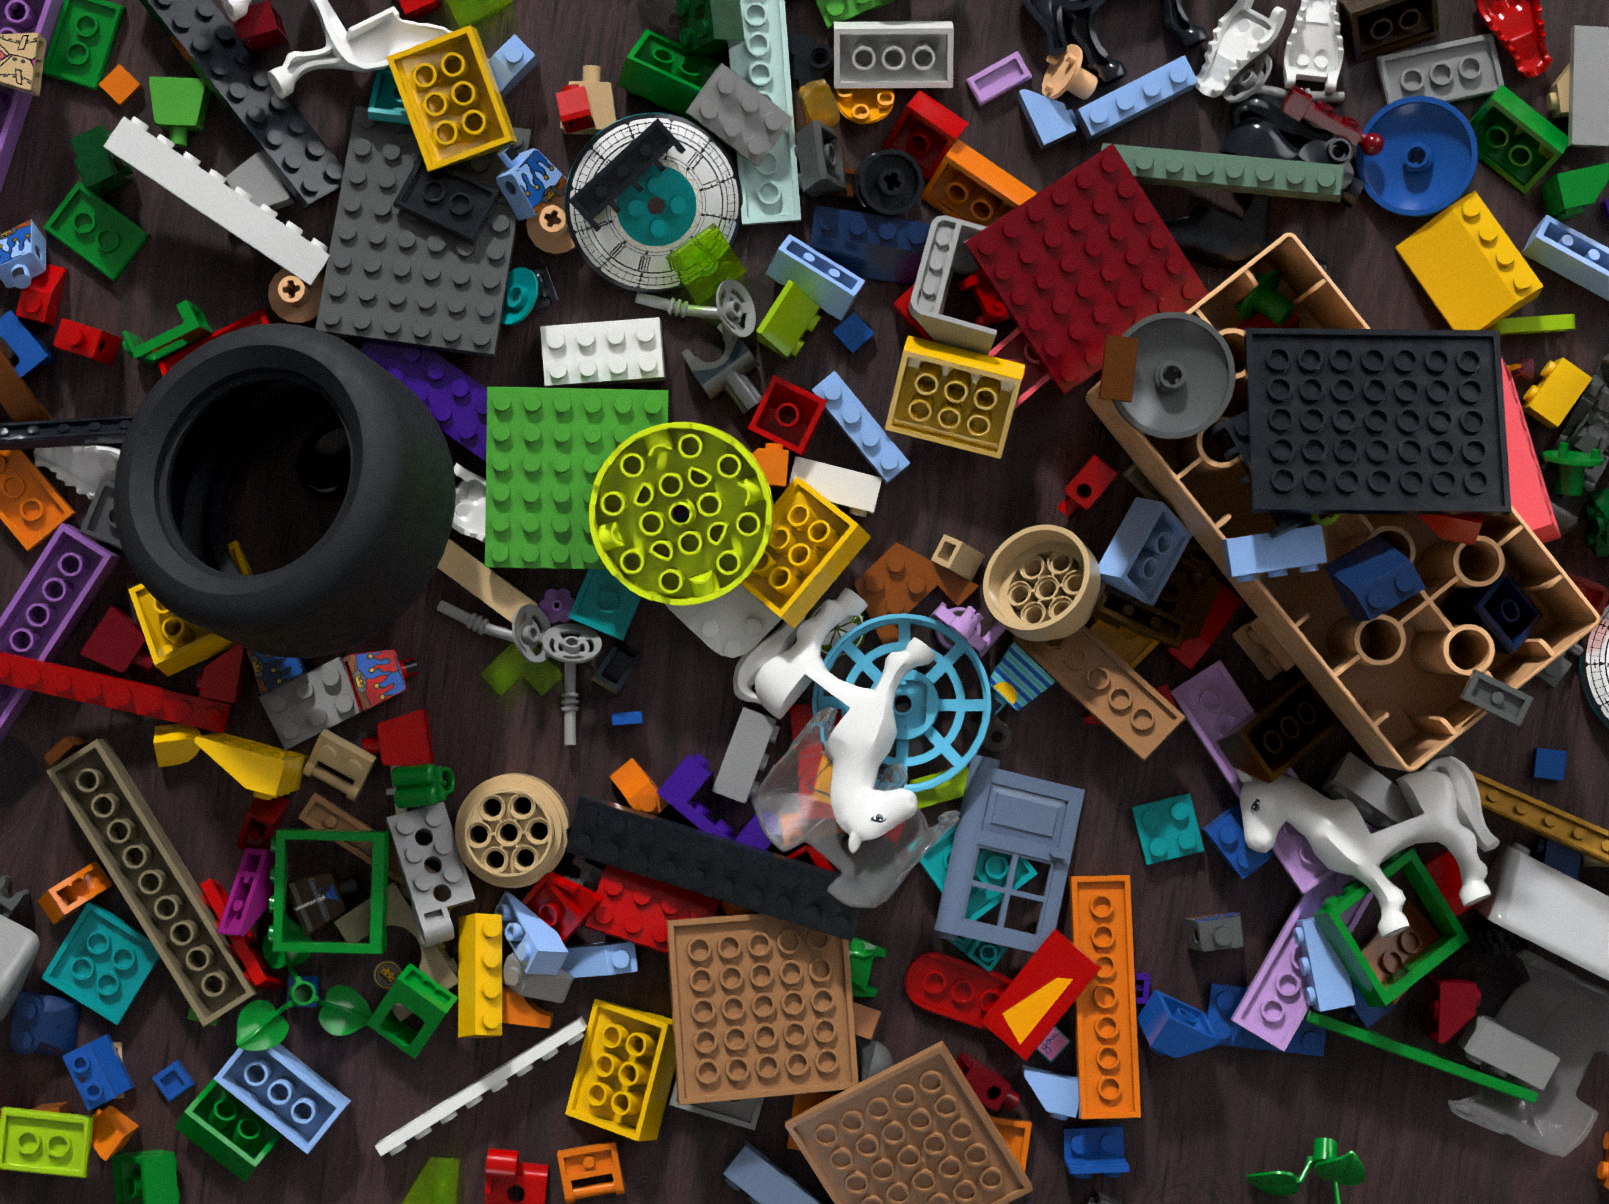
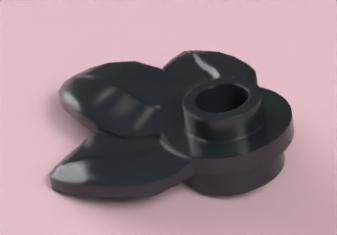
M789 35L787 38L788 51L790 53L791 80H799L801 92L815 90L822 83L824 73L829 71L834 64L833 50L826 44H815L808 35ZM816 55H824L825 61L822 64L816 63L814 61Z
M1335 137L1327 142L1313 140L1300 149L1297 156L1304 162L1344 165L1342 190L1353 180L1354 170L1350 163L1353 150L1351 144L1346 139ZM1333 149H1337L1340 151V158H1337L1333 155Z

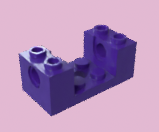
M691 753L688 754L656 792L695 826L705 832L767 850L781 831L777 827L779 825L778 819L771 813L765 811L762 814L760 811H757L738 835L734 837L732 835L734 829L722 819L716 822L710 817L711 810L700 800H697L695 803L691 801L692 796L712 774V771L709 769L711 763L699 753L695 757Z

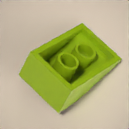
M788 280L756 330L758 342L786 360L791 355L796 357L805 344L801 340L807 330L813 332L821 319L817 315L820 307L794 282Z

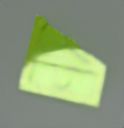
M431 1156L402 1204H457L461 1159Z

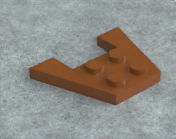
M897 542L853 583L858 595L868 605L866 612L870 619L889 614H908L936 586L958 607L979 587V585ZM896 624L875 629L882 645L899 642Z

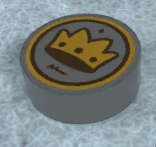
M385 959L378 963L373 971V979L376 985L382 989L390 990L404 970L402 965L394 959Z

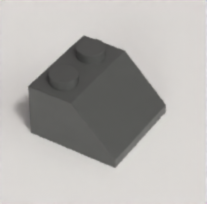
M820 120L810 122L796 133L797 144L794 147L795 156L800 163L801 173H798V182L801 190L814 198L847 190L839 132Z

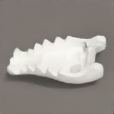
M1237 0L1236 4L1218 20V26L1213 30V41L1208 42V50L1204 54L1206 61L1202 65L1200 73L1196 76L1198 80L1195 85L1196 88L1206 96L1212 98L1220 96L1232 78L1250 61L1266 50L1277 38L1285 20V9L1279 6L1275 7L1271 12L1270 18L1251 9L1254 0Z
M1301 0L1300 9L1284 50L1283 77L1285 88L1292 89L1295 86L1296 80L1325 83V93L1334 94L1336 92L1337 79L1344 54L1343 37L1340 35L1339 14L1336 12L1337 0Z
M105 445L35 448L33 452L35 456L34 465L36 467H47L50 471L56 472V478L63 480L65 486H75L78 494H85L88 499H93L102 477L115 482L116 467L121 449Z
M456 463L454 474L462 478V480L455 488L456 498L452 528L463 535L476 538L485 543L486 480Z

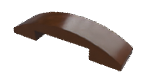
M0 344V404L14 422L54 420L43 404L40 405L7 358V352Z

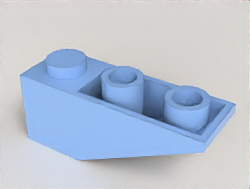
M504 892L499 904L495 908L494 914L502 915V931L525 973L557 975L569 953L560 936L511 893Z

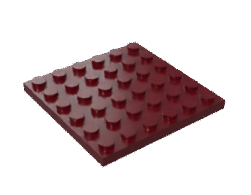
M1113 143L963 243L1061 395L1067 393L1102 369L1106 335L1122 336L1135 323L1153 314L1162 312L1185 313L1209 294Z

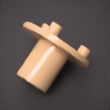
M1070 44L1067 46V51L1056 56L1050 54L1047 56L1046 61L1050 64L1042 82V93L1044 96L1056 99L1066 90L1082 100H1086L1092 95L1098 80L1095 75L1081 68L1083 51L1078 45Z
M555 195L537 216L527 218L528 236L534 245L542 251L560 254L568 252L575 247L566 223L564 196Z
M282 268L274 275L269 285L268 298L271 308L280 318L290 323L302 324L313 320L318 316L324 279L319 274L312 286H309Z

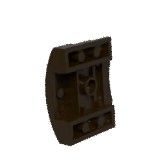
M1191 538L1154 606L1105 585L1092 617L1117 629L1122 626L1147 639L1149 637L1177 650L1181 641L1198 638L1220 589L1218 579L1213 571L1215 563L1198 541Z

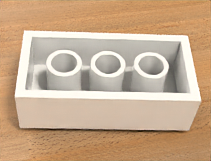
M660 317L540 326L544 384L546 388H573L666 380Z

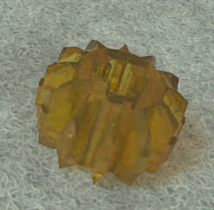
M823 79L813 80L800 87L798 91L799 102L808 124L814 120H820L829 127L839 123L840 116L837 102L830 89V85Z

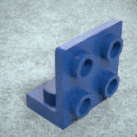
M1122 1125L1062 1127L1064 1164L1069 1174H1074L1075 1178H1092L1093 1173H1104L1105 1177L1117 1178L1123 1176L1122 1172H1130V1165L1124 1157Z

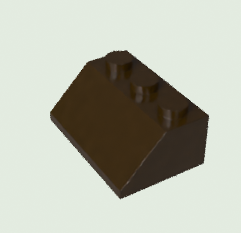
M1338 0L1340 21L1356 63L1440 35L1437 0Z

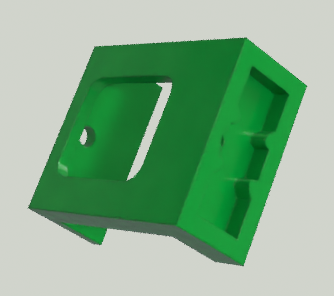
M188 300L177 304V309L184 323L146 342H143L142 338L127 330L123 331L122 334L125 341L122 344L130 358L134 357L138 361L152 365L211 335L213 332L201 307Z
M409 963L398 976L367 1025L415 1059L429 1042L430 1037L453 1007L458 997ZM395 1003L402 1004L423 1020L424 1025L419 1033L403 1021L400 1022L395 1015L390 1013Z

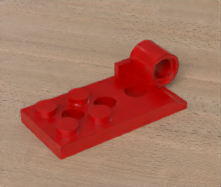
M489 1148L485 1169V1204H546L549 1164L519 1162V1151ZM513 1185L521 1186L525 1193L524 1198L521 1200L511 1199L508 1189Z

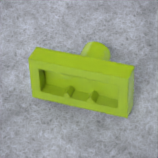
M968 766L949 781L935 788L914 793L918 802L917 809L963 797L969 772ZM949 769L909 780L910 784L931 780L947 772Z

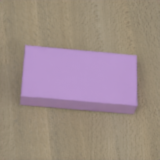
M1016 51L966 79V83L981 107L1032 78V75L1019 52Z

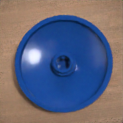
M1411 96L1396 100L1383 107L1370 119L1363 133L1366 135L1376 133L1383 138L1384 148L1380 154L1376 156L1365 155L1360 145L1358 144L1357 172L1359 179L1364 182L1363 187L1368 195L1384 209L1407 217L1433 215L1445 210L1458 201L1471 185L1478 166V143L1466 117L1448 102L1428 96Z

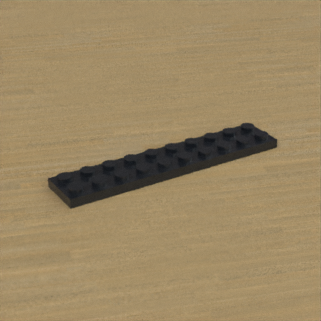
M139 0L305 210L340 191L344 167L288 96L281 99L276 95L269 82L268 71L250 48L243 44L242 39H238L235 29L212 0Z
M583 793L579 796L566 852L848 941H853L869 886V882Z

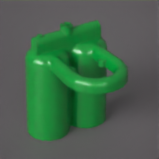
M429 763L395 767L392 770V783L397 788L394 800L398 808L436 805L440 801L446 800V796L452 794L455 789V776L452 769L448 766H435ZM443 773H446L448 777V787L446 790L444 786L447 783L446 780H443Z

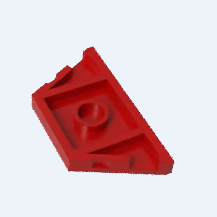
M549 872L539 880L521 903L553 928L565 944L604 898L602 895L565 877Z

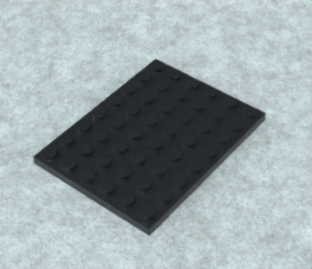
M1245 328L1244 355L1251 513L1508 516L1512 512L1499 330Z

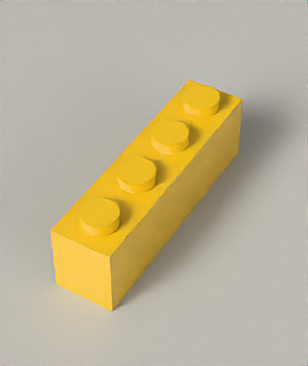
M474 913L459 917L458 1038L502 1036V915Z

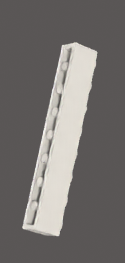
M123 116L103 146L105 149L309 286H312L330 256L326 253L329 249L326 245L315 238L310 242L302 237L303 230L290 221L285 225L277 220L276 216L278 213L267 205L262 204L259 208L250 202L253 196L238 186L233 190L224 183L227 179L215 170L211 169L207 173L199 167L200 160L186 151L182 156L172 148L175 144L161 134L156 138L148 133L147 129L149 126L133 116L130 121Z

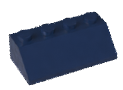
M816 205L810 247L860 278L912 286L915 284L931 223Z

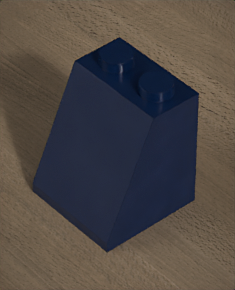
M1379 535L1323 566L1324 571L1354 621H1371L1426 589L1411 561Z
M1507 569L1503 570L1500 577L1490 585L1456 589L1442 607L1456 625L1472 624L1486 630L1494 642L1496 654L1515 653L1544 616Z

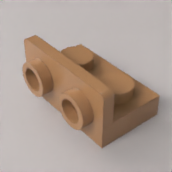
M1253 616L1232 633L1234 640L1267 680H1271L1282 670L1288 671L1296 664L1259 617Z

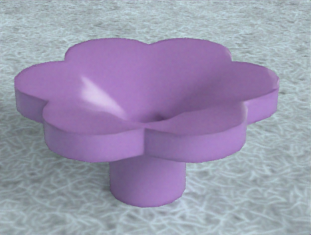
M561 588L558 591L549 589L545 592V599L540 602L539 608L545 613L550 623L558 621L566 623L571 620L568 616L575 600L571 598V593L568 589ZM556 603H559V608H555Z

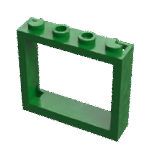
M281 828L276 830V835H272L271 852L275 853V865H272L270 869V882L274 883V895H271L269 900V912L274 914L273 926L270 925L268 932V941L270 944H273V951L382 954L386 951L390 831ZM288 840L372 842L370 943L285 941Z
M1413 848L1397 852L1379 866L1387 878L1402 868L1442 933V936L1382 983L1339 916L1371 892V890L1360 880H1352L1341 888L1343 891L1341 894L1324 900V904L1321 905L1322 908L1313 914L1314 919L1369 1008L1387 1006L1470 940Z

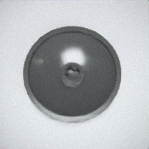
M1162 312L1138 321L1122 335L1123 337L1139 338L1132 402H1112L1122 418L1133 428L1155 438L1181 439L1207 429L1224 413L1232 398L1235 387V364L1227 342L1212 325L1191 314Z

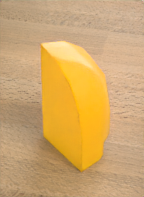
M184 724L155 726L153 744L158 767L179 765L194 758L200 750V747L194 743L195 737L201 736L200 731L193 726Z

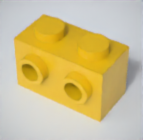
M1560 358L1554 362L1550 360L1540 373L1543 378L1537 386L1532 385L1523 397V400L1526 402L1522 406V410L1549 429L1560 425L1592 380V377L1565 358Z

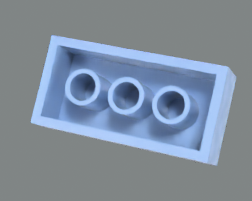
M280 1043L275 1047L261 1051H247L238 1048L214 1078L215 1081L306 1154L316 1146L351 1102V1100Z

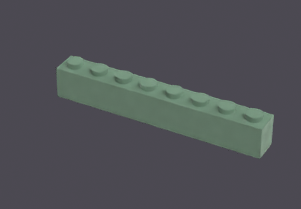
M1102 143L1101 151L1111 144ZM1114 144L1137 182L1141 184L1332 202L1341 201L1344 165Z

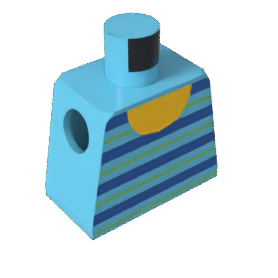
M1015 642L1008 646L988 677L990 687L994 690L991 694V712L996 715L1007 703L1014 710L1018 711L1056 682Z

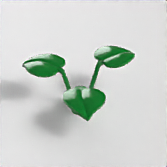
M286 915L285 941L312 942L310 935L305 936L301 925ZM269 928L267 929L262 943V954L265 962L273 969H279L287 965V969L295 980V984L289 989V1001L278 1010H275L273 1004L266 1000L250 1002L242 1009L237 1020L236 1045L238 1048L247 1051H261L275 1047L284 1040L289 1030L288 1022L280 1014L293 1005L305 1006L313 1001L323 1006L318 1015L319 1022L322 1028L331 1035L344 1036L367 1026L372 1013L364 998L357 991L345 985H336L327 990L325 1001L321 1000L316 996L315 987L310 982L302 981L292 965L304 963L309 958L311 952L273 951V944H270L268 941Z
M1322 1137L1314 1140L1313 1156H1307L1306 1165L1299 1177L1296 1178L1295 1174L1286 1171L1246 1174V1177L1251 1184L1264 1193L1273 1196H1290L1299 1192V1185L1304 1182L1311 1166H1314V1172L1319 1178L1332 1182L1335 1204H1341L1338 1183L1344 1186L1360 1185L1365 1181L1366 1173L1362 1162L1353 1150L1341 1157H1337L1338 1143L1331 1138Z

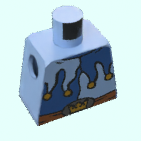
M510 143L497 153L506 167L496 177V182L519 221L537 216L567 182L566 177L535 148L518 153L512 143Z
M32 219L0 234V279L7 288L14 286L19 289L27 288L31 284V278L44 273L46 270V239Z

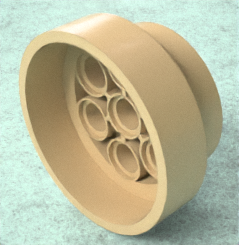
M1036 525L1015 533L995 551L984 574V599L992 615L1015 636L1030 641L1060 639L1078 631L1092 616L1100 590V570L1092 552L1073 532L1056 525Z
M502 774L479 784L463 801L455 823L456 845L466 866L483 881L504 888L525 887L538 882L546 873L552 872L562 861L568 846L566 829L571 827V822L564 801L549 784L528 774ZM519 797H526L530 800L531 810L529 813L524 814L517 810L516 802ZM489 799H496L500 802L501 811L498 815H491L487 811L486 804ZM541 822L547 826L548 834L545 838L540 839L533 834L532 828L535 823ZM506 824H512L517 828L518 835L515 840H508L504 837L503 827ZM475 826H482L487 830L488 836L485 842H479L474 839L473 829ZM528 849L534 854L532 865H524L520 862L519 853L521 850ZM492 851H498L503 855L504 863L501 867H495L490 863L489 855Z

